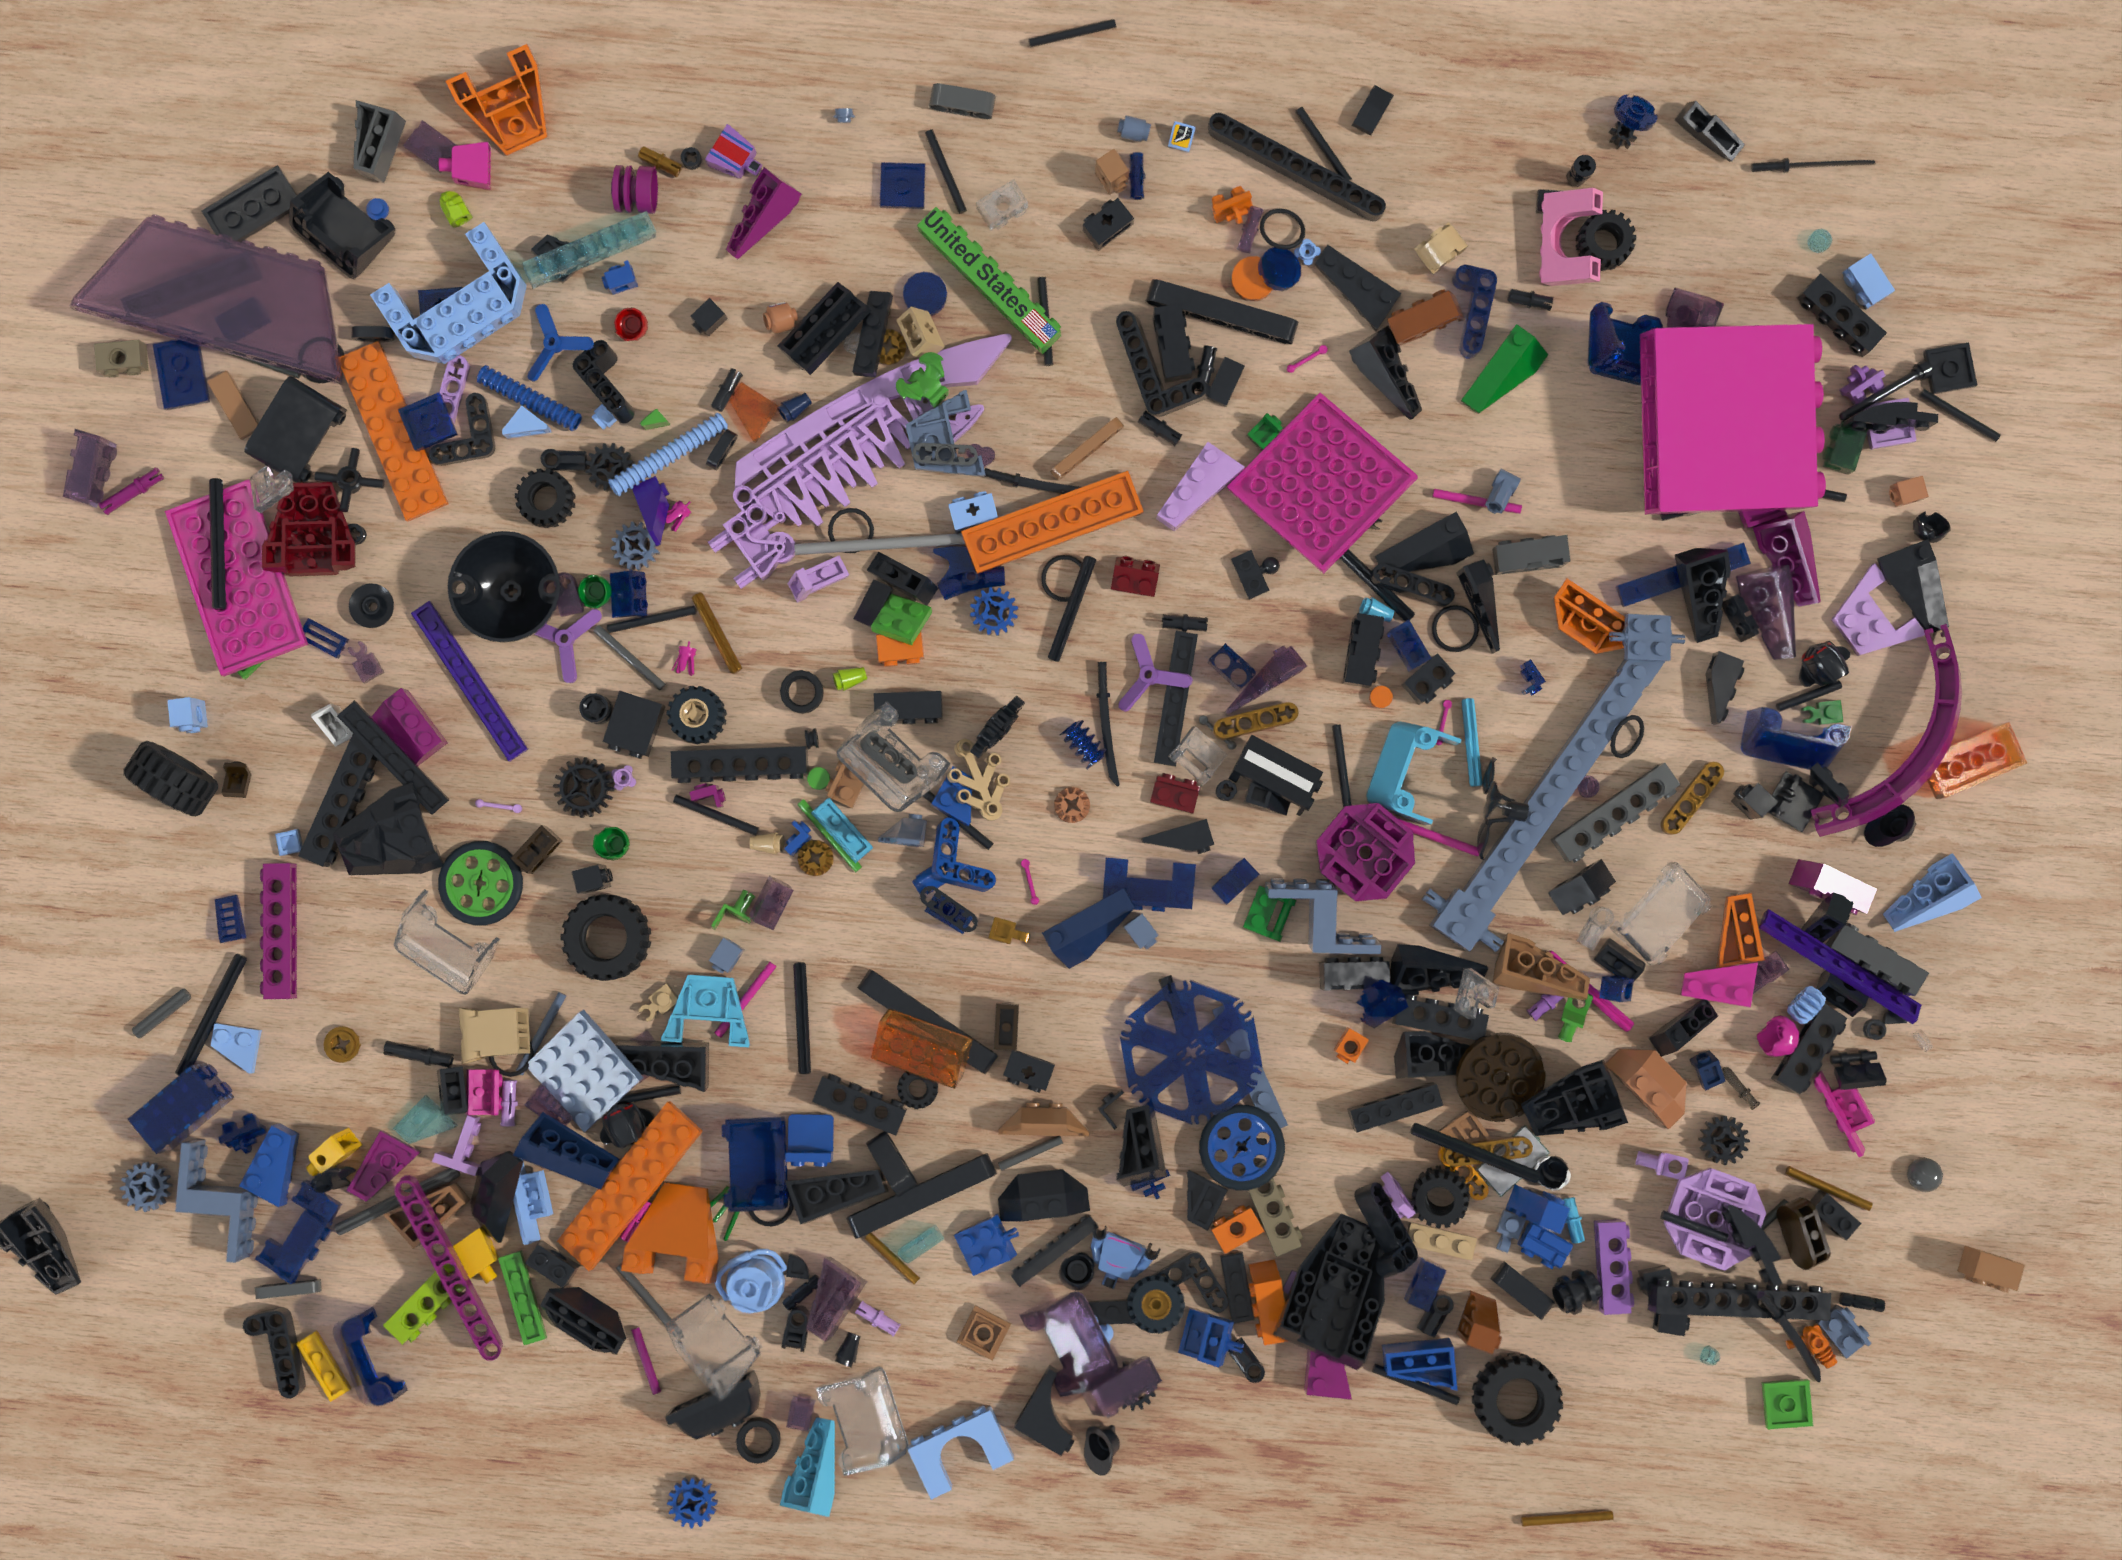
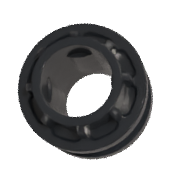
M1577 1269L1572 1272V1279L1566 1275L1558 1277L1557 1283L1552 1287V1294L1562 1312L1576 1315L1582 1312L1583 1304L1589 1309L1595 1307L1597 1301L1602 1296V1290L1596 1276L1592 1272Z

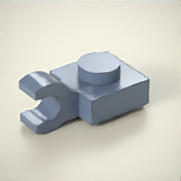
M1503 1210L1496 1228V1232L1502 1233L1496 1249L1508 1253L1511 1239H1519L1526 1218Z

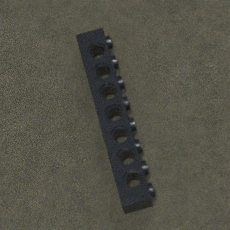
M1657 1279V1283H1649L1648 1311L1655 1314L1771 1318L1772 1313L1769 1312L1763 1303L1759 1305L1757 1294L1760 1291H1764L1778 1308L1786 1312L1787 1319L1830 1321L1831 1293L1824 1291L1822 1286L1809 1285V1289H1801L1800 1285L1788 1284L1787 1288H1780V1285L1773 1287L1766 1284V1287H1758L1756 1283H1744V1286H1737V1283L1723 1282L1722 1286H1719L1711 1281H1701V1285H1695L1693 1281L1679 1280V1284H1671V1280ZM1677 1292V1299L1672 1302V1294ZM1696 1293H1699V1299L1694 1303L1693 1297ZM1720 1293L1721 1299L1716 1304L1715 1298ZM1742 1294V1301L1740 1304H1737V1298ZM1785 1296V1303L1781 1306V1298ZM1806 1297L1807 1303L1802 1307V1300Z

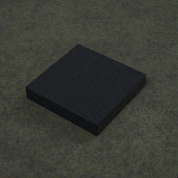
M1969 342L1923 351L1924 360L1932 368V375L1928 377L1932 394L1978 386Z

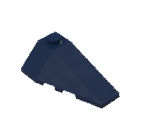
M1123 888L1042 932L1053 954L1070 969L1089 959L1108 936L1135 909V905L1126 889Z

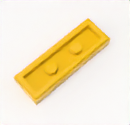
M318 1331L295 1343L330 1402L352 1389Z

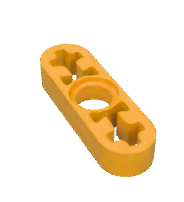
M1441 1146L1438 1150V1158L1445 1167H1450L1451 1165L1443 1158L1446 1148ZM1455 1151L1452 1153V1156L1455 1160L1457 1159V1157L1463 1156L1462 1154H1458ZM1466 1165L1469 1169V1175L1465 1178V1183L1471 1181L1475 1175L1474 1183L1478 1186H1483L1481 1188L1482 1194L1475 1193L1473 1195L1472 1192L1475 1189L1468 1183L1470 1197L1475 1200H1483L1489 1193L1488 1185L1471 1165ZM1460 1166L1453 1167L1452 1169L1450 1168V1171L1454 1172V1170H1458Z

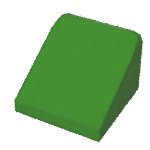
M654 409L640 423L645 430L671 425L658 409Z

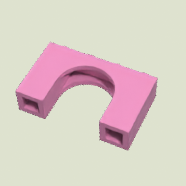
M1595 188L1544 193V201L1542 202L1543 223L1541 225L1543 237L1540 248L1542 267L1539 272L1541 283L1549 286L1600 282L1601 259L1593 256L1568 258L1561 247V236L1567 224L1573 219L1602 214V191Z

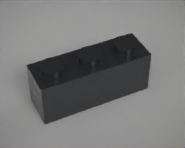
M941 691L874 693V720L880 722L882 726L893 725V721H902V725L916 724V720H925V724H937L938 719H943Z

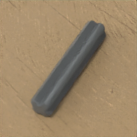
M181 989L132 1028L133 1034L137 1038L145 1036L191 999V994L186 989Z

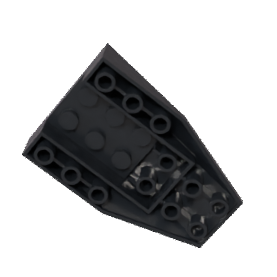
M1340 1214L1299 1266L1273 1335L1355 1370L1360 1369L1365 1364L1385 1302L1384 1278L1378 1274L1376 1269V1261L1384 1252L1369 1225Z

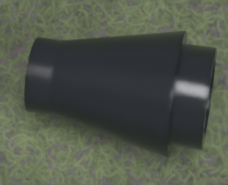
M848 1332L835 1354L837 1356L835 1362L852 1368L853 1363H856L861 1336Z

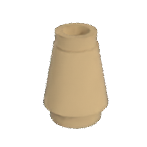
M777 832L751 836L750 849L777 855L784 850V836L779 835Z

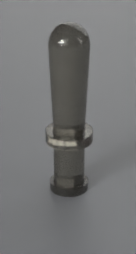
M1723 1067L1724 1078L1739 1093V1098H1743L1751 1110L1758 1107L1760 1102L1750 1093V1088H1746L1731 1068Z

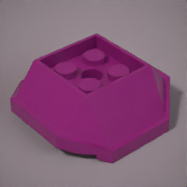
M1379 803L1344 806L1316 840L1319 871L1355 902L1387 899L1415 865L1413 831ZM1362 846L1370 849V856L1367 859H1363L1359 855V850Z

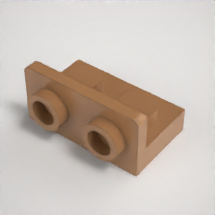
M845 756L844 760L840 758L835 768V771L838 773L834 780L830 779L826 787L827 797L853 808L872 768L848 756Z

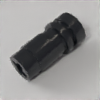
M1589 155L1579 156L1573 162L1570 171L1566 175L1568 183L1573 187H1579L1586 182L1596 169L1595 160Z

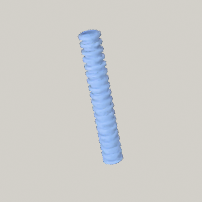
M715 413V416H710L708 421L704 420L703 424H697V428L692 427L690 432L686 431L685 435H679V439L674 438V442H668L667 446L663 445L661 450L657 449L655 454L650 453V457L645 456L644 460H639L637 465L632 464V468L628 467L625 472L621 471V475H615L614 479H608L611 489L620 497L621 493H626L628 488L633 489V485H639V482H644L646 477L650 478L651 474H657V470L662 471L663 467H668L670 462L672 464L675 463V459L679 460L681 459L680 456H686V452L691 453L692 449H697L699 444L704 445V441L708 442L711 437L715 438L717 433L721 434L722 430L726 431L728 429L726 421L721 414Z

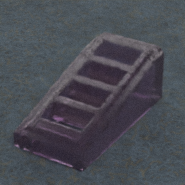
M542 1084L533 1091L524 1104L538 1116L544 1112L565 1126L573 1118Z

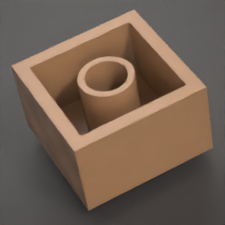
M1965 1245L1958 1272L1965 1274L1964 1279L2008 1293L2009 1289L2018 1291L2025 1265Z

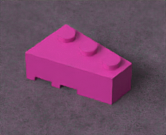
M1758 963L1684 973L1680 995L1751 1007Z

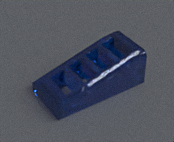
M238 895L215 899L219 942L228 943L247 939ZM233 902V907L223 909L222 904ZM234 911V916L224 917V913ZM235 921L234 925L226 926L225 922ZM228 930H236V933L228 935L227 933Z

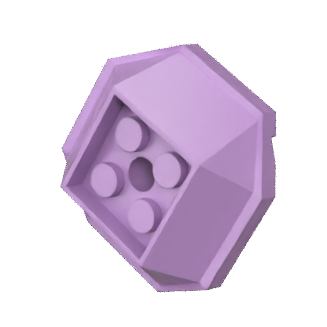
M1707 1168L1678 1180L1667 1212L1725 1232L1729 1235L1727 1241L1723 1242L1665 1220L1663 1223L1679 1254L1725 1271L1732 1267V1265L1750 1257L1749 1249L1752 1248L1746 1249L1740 1246V1244L1737 1245L1731 1235V1232H1733L1730 1223H1726L1722 1215L1724 1210L1722 1203L1726 1202L1740 1209L1760 1227H1762L1766 1211L1755 1184L1721 1171ZM1717 1212L1718 1219L1716 1222L1710 1223V1214Z

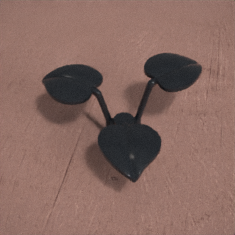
M1492 757L1488 764L1482 784L1483 794L1487 795L1484 807V820L1477 835V849L1482 860H1484L1483 852L1489 839L1491 825L1497 822L1511 823L1512 820L1525 822L1529 811L1528 804L1515 802V799L1508 798L1499 792L1496 781H1493L1495 774L1494 762L1497 760L1495 757ZM1502 799L1507 801L1504 804L1499 803ZM1495 807L1502 808V815L1506 816L1504 818L1487 819Z

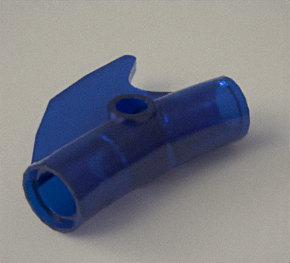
M951 546L933 549L934 554L947 559L949 562L948 571L937 582L945 601L974 590L1005 586L1004 566H998L977 574L966 547ZM974 575L975 579L970 581L967 579V576Z

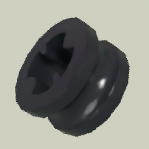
M689 147L681 153V161L687 169L695 170L700 167L702 157L697 149ZM689 154L691 156L697 155L695 156L696 161L694 163L692 161L686 162L688 161L687 156Z
M358 524L348 525L350 533L354 532L353 529L360 532V536H356L357 539L354 540L355 545L362 544L367 536L366 530Z
M814 728L813 731L805 730L807 749L809 750L813 746L819 748L817 729Z
M1868 1020L1863 1026L1864 1035L1869 1039L1880 1040L1886 1034L1887 1028L1880 1020ZM1871 1025L1879 1026L1880 1030H1877L1879 1032L1877 1035L1870 1033V1029H1873Z

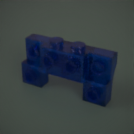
M1106 858L1102 900L1125 888L1135 905L1134 910H1142L1143 906H1152L1151 911L1165 912V907L1192 909L1196 864L1173 863L1172 880L1127 877L1128 859Z
M309 1180L302 1181V1187L298 1194L291 1199V1201L306 1210L301 1214L284 1244L282 1245L269 1238L264 1243L266 1246L261 1254L255 1258V1260L271 1269L289 1284L296 1281L307 1262L313 1261L320 1252L318 1247L322 1241L325 1242L330 1236L332 1221L342 1206V1203L326 1193H316L314 1188L311 1187Z

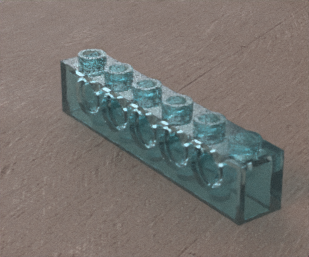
M647 211L522 262L523 270L532 289L656 238V230Z

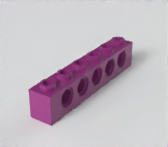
M263 864V868L260 870V880L263 882V891L260 893V902L263 904V913L260 915V925L263 927V936L260 938V948L263 950V959L260 961V970L263 972L260 993L263 995V1000L297 998V864ZM277 880L282 884L279 892H276L274 889V883ZM276 903H279L282 907L281 913L278 915L274 912ZM277 925L282 929L279 937H276L274 934V928ZM276 948H279L282 952L279 960L274 957ZM277 970L282 974L280 982H276L274 979V973Z

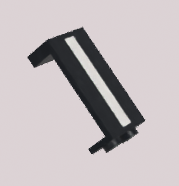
M1251 735L1228 779L1237 783L1240 776L1299 806L1296 815L1301 816L1304 810H1310L1315 800L1311 797L1314 792L1318 793L1323 781L1320 778L1323 771Z

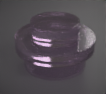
M1585 775L1578 785L1579 794L1585 798L1596 795L1599 791L1597 779L1593 776Z

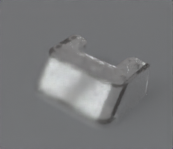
M886 701L870 714L841 744L837 750V757L889 809L901 812L939 784L951 763L937 752H930L920 759L890 729L898 721L899 715L896 709ZM869 732L878 733L916 766L918 772L916 778L907 784L899 782L862 750L860 745L861 739ZM885 753L886 759L893 763L892 757Z

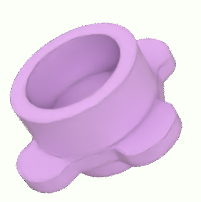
M626 765L623 769L612 770L611 776L615 782V789L622 790L624 787H634L636 785V779L633 778V768Z

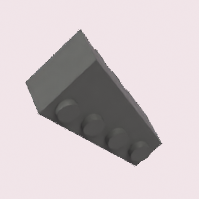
M1847 923L1828 939L1825 945L1905 995L1916 996L1929 975V972L1920 968L1912 961L1899 956L1896 951L1878 944V940L1859 933V929L1850 923Z

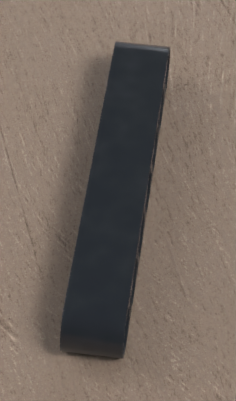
M1158 279L1151 280L1146 297V303L1152 306L1161 307L1181 303L1182 314L1283 344H1293L1299 323L1290 317Z
M869 969L857 988L983 1074H987L997 1059L998 1055L875 971Z
M986 1153L918 1184L900 1197L893 1195L848 1216L846 1220L854 1238L857 1239L995 1176L997 1172L989 1154Z

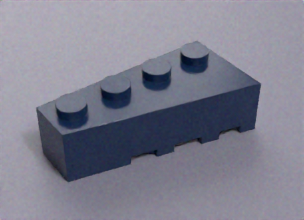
M544 1112L541 1113L521 1137L513 1154L515 1157L600 1190L620 1160Z

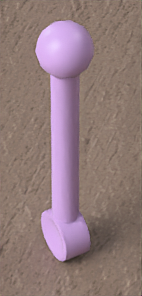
M477 799L475 802L478 808L485 806L513 810L515 813L522 811V806L519 804L514 806L484 802L482 799Z

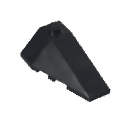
M1386 326L1358 343L1349 353L1359 370L1411 420L1422 411L1414 385L1407 380V365H1402L1398 354L1402 352L1401 348L1397 344L1390 327Z
M1928 539L1877 558L1885 580L1897 590L1901 601H1905L1912 610V615L1924 630L1933 628V631L1937 632L1941 630L1940 625L1947 624V627H1949L1937 560Z
M1694 548L1675 554L1677 573L1695 641L1700 643L1718 637L1723 614L1721 610L1723 598H1726L1727 594L1725 589L1727 578H1730L1731 573L1728 551L1726 549Z
M1483 559L1462 567L1456 574L1493 654L1500 650L1492 578L1494 572L1489 563L1486 564Z
M1427 1031L1402 1032L1394 1055L1396 1079L1456 1075L1457 1066L1462 1055L1470 1045L1461 1044L1449 1038L1439 1037Z

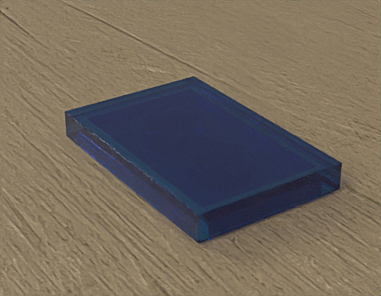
M193 336L153 344L164 409L172 410L209 403L210 397L199 337Z

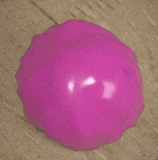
M1782 1015L1775 1016L1757 1034L1759 1046L1766 1055L1771 1057L1792 1054L1798 1046L1799 1031L1795 1023L1789 1018Z

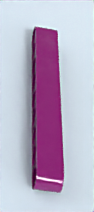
M412 1175L403 1176L395 1186V1195L480 1355L487 1361H493L499 1357L502 1351V1338L418 1180ZM401 1184H410L412 1192L403 1191ZM412 1204H420L423 1207V1211L415 1212L412 1209ZM426 1223L431 1224L434 1231L426 1232L422 1225ZM441 1244L444 1247V1251H435L433 1245ZM452 1264L455 1271L447 1272L444 1269V1265ZM462 1284L466 1291L458 1292L454 1285ZM473 1304L476 1307V1311H467L465 1305ZM483 1324L487 1330L480 1332L476 1329L475 1325ZM494 1344L497 1350L491 1352L486 1348V1345Z

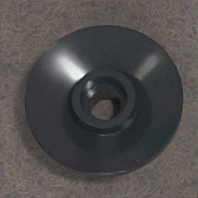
M369 583L358 587L349 600L351 617L356 623L366 628H377L389 621L394 611V600L391 593L385 587L378 584ZM372 603L377 604V609L374 611L370 609Z

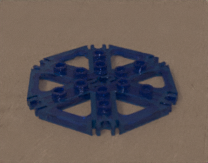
M1183 980L1184 988L1180 990L1176 988L1174 981L1171 984L1173 992H1170L1168 984H1166L1128 1015L1129 1018L1134 1019L1136 1022L1126 1019L1125 1024L1130 1025L1132 1030L1130 1032L1122 1030L1121 1035L1129 1037V1039L1120 1036L1128 1087L1130 1088L1132 1085L1137 1084L1133 1087L1131 1093L1134 1094L1136 1091H1142L1144 1095L1139 1099V1102L1143 1103L1149 1098L1150 1100L1144 1105H1149L1157 1112L1192 1125L1191 1115H1194V1121L1197 1125L1199 1124L1200 1115H1205L1208 1122L1211 1119V1112L1214 1116L1226 1112L1252 1092L1255 1087L1247 1083L1257 1085L1258 1081L1252 1079L1251 1074L1262 1073L1260 1068L1253 1066L1263 1068L1254 1015L1251 1019L1245 1020L1250 1017L1252 1011L1249 1010L1247 1013L1239 1011V1008L1244 1005L1243 1001L1238 1002L1236 1006L1233 1005L1240 998L1190 980L1191 989H1188L1187 980ZM1197 995H1203L1223 1003L1224 1011L1199 1030L1194 998ZM1161 1001H1168L1172 1007L1176 1033L1145 1022V1014ZM1243 1029L1248 1034L1251 1056L1245 1060L1218 1050L1216 1047L1234 1032ZM1139 1045L1164 1054L1167 1057L1144 1076H1139L1135 1072L1132 1049L1134 1046ZM1200 1045L1195 1052L1196 1057L1190 1055L1184 1058L1187 1053V1047L1193 1049ZM1206 1071L1235 1081L1238 1084V1090L1219 1105L1214 1104L1211 1100ZM1182 1074L1184 1075L1188 1098V1107L1185 1110H1179L1163 1104L1158 1099L1159 1093Z

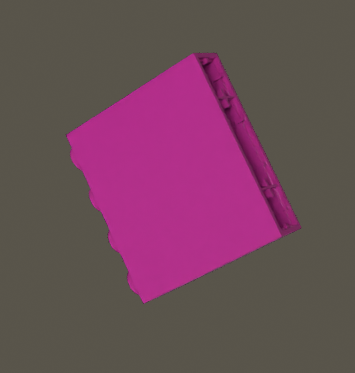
M1814 324L1654 328L1640 334L1645 515L1796 510L1818 507V499H1821L1825 494L1826 480L1821 471L1817 472V454L1823 451L1825 436L1822 427L1816 426V408L1821 407L1824 392L1821 382L1815 381V363H1818L1822 356V341L1819 336H1814Z

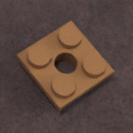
M975 1305L956 1342L993 1361L1011 1323ZM985 1327L989 1329L990 1336L987 1339H981L977 1335V1331L980 1328Z

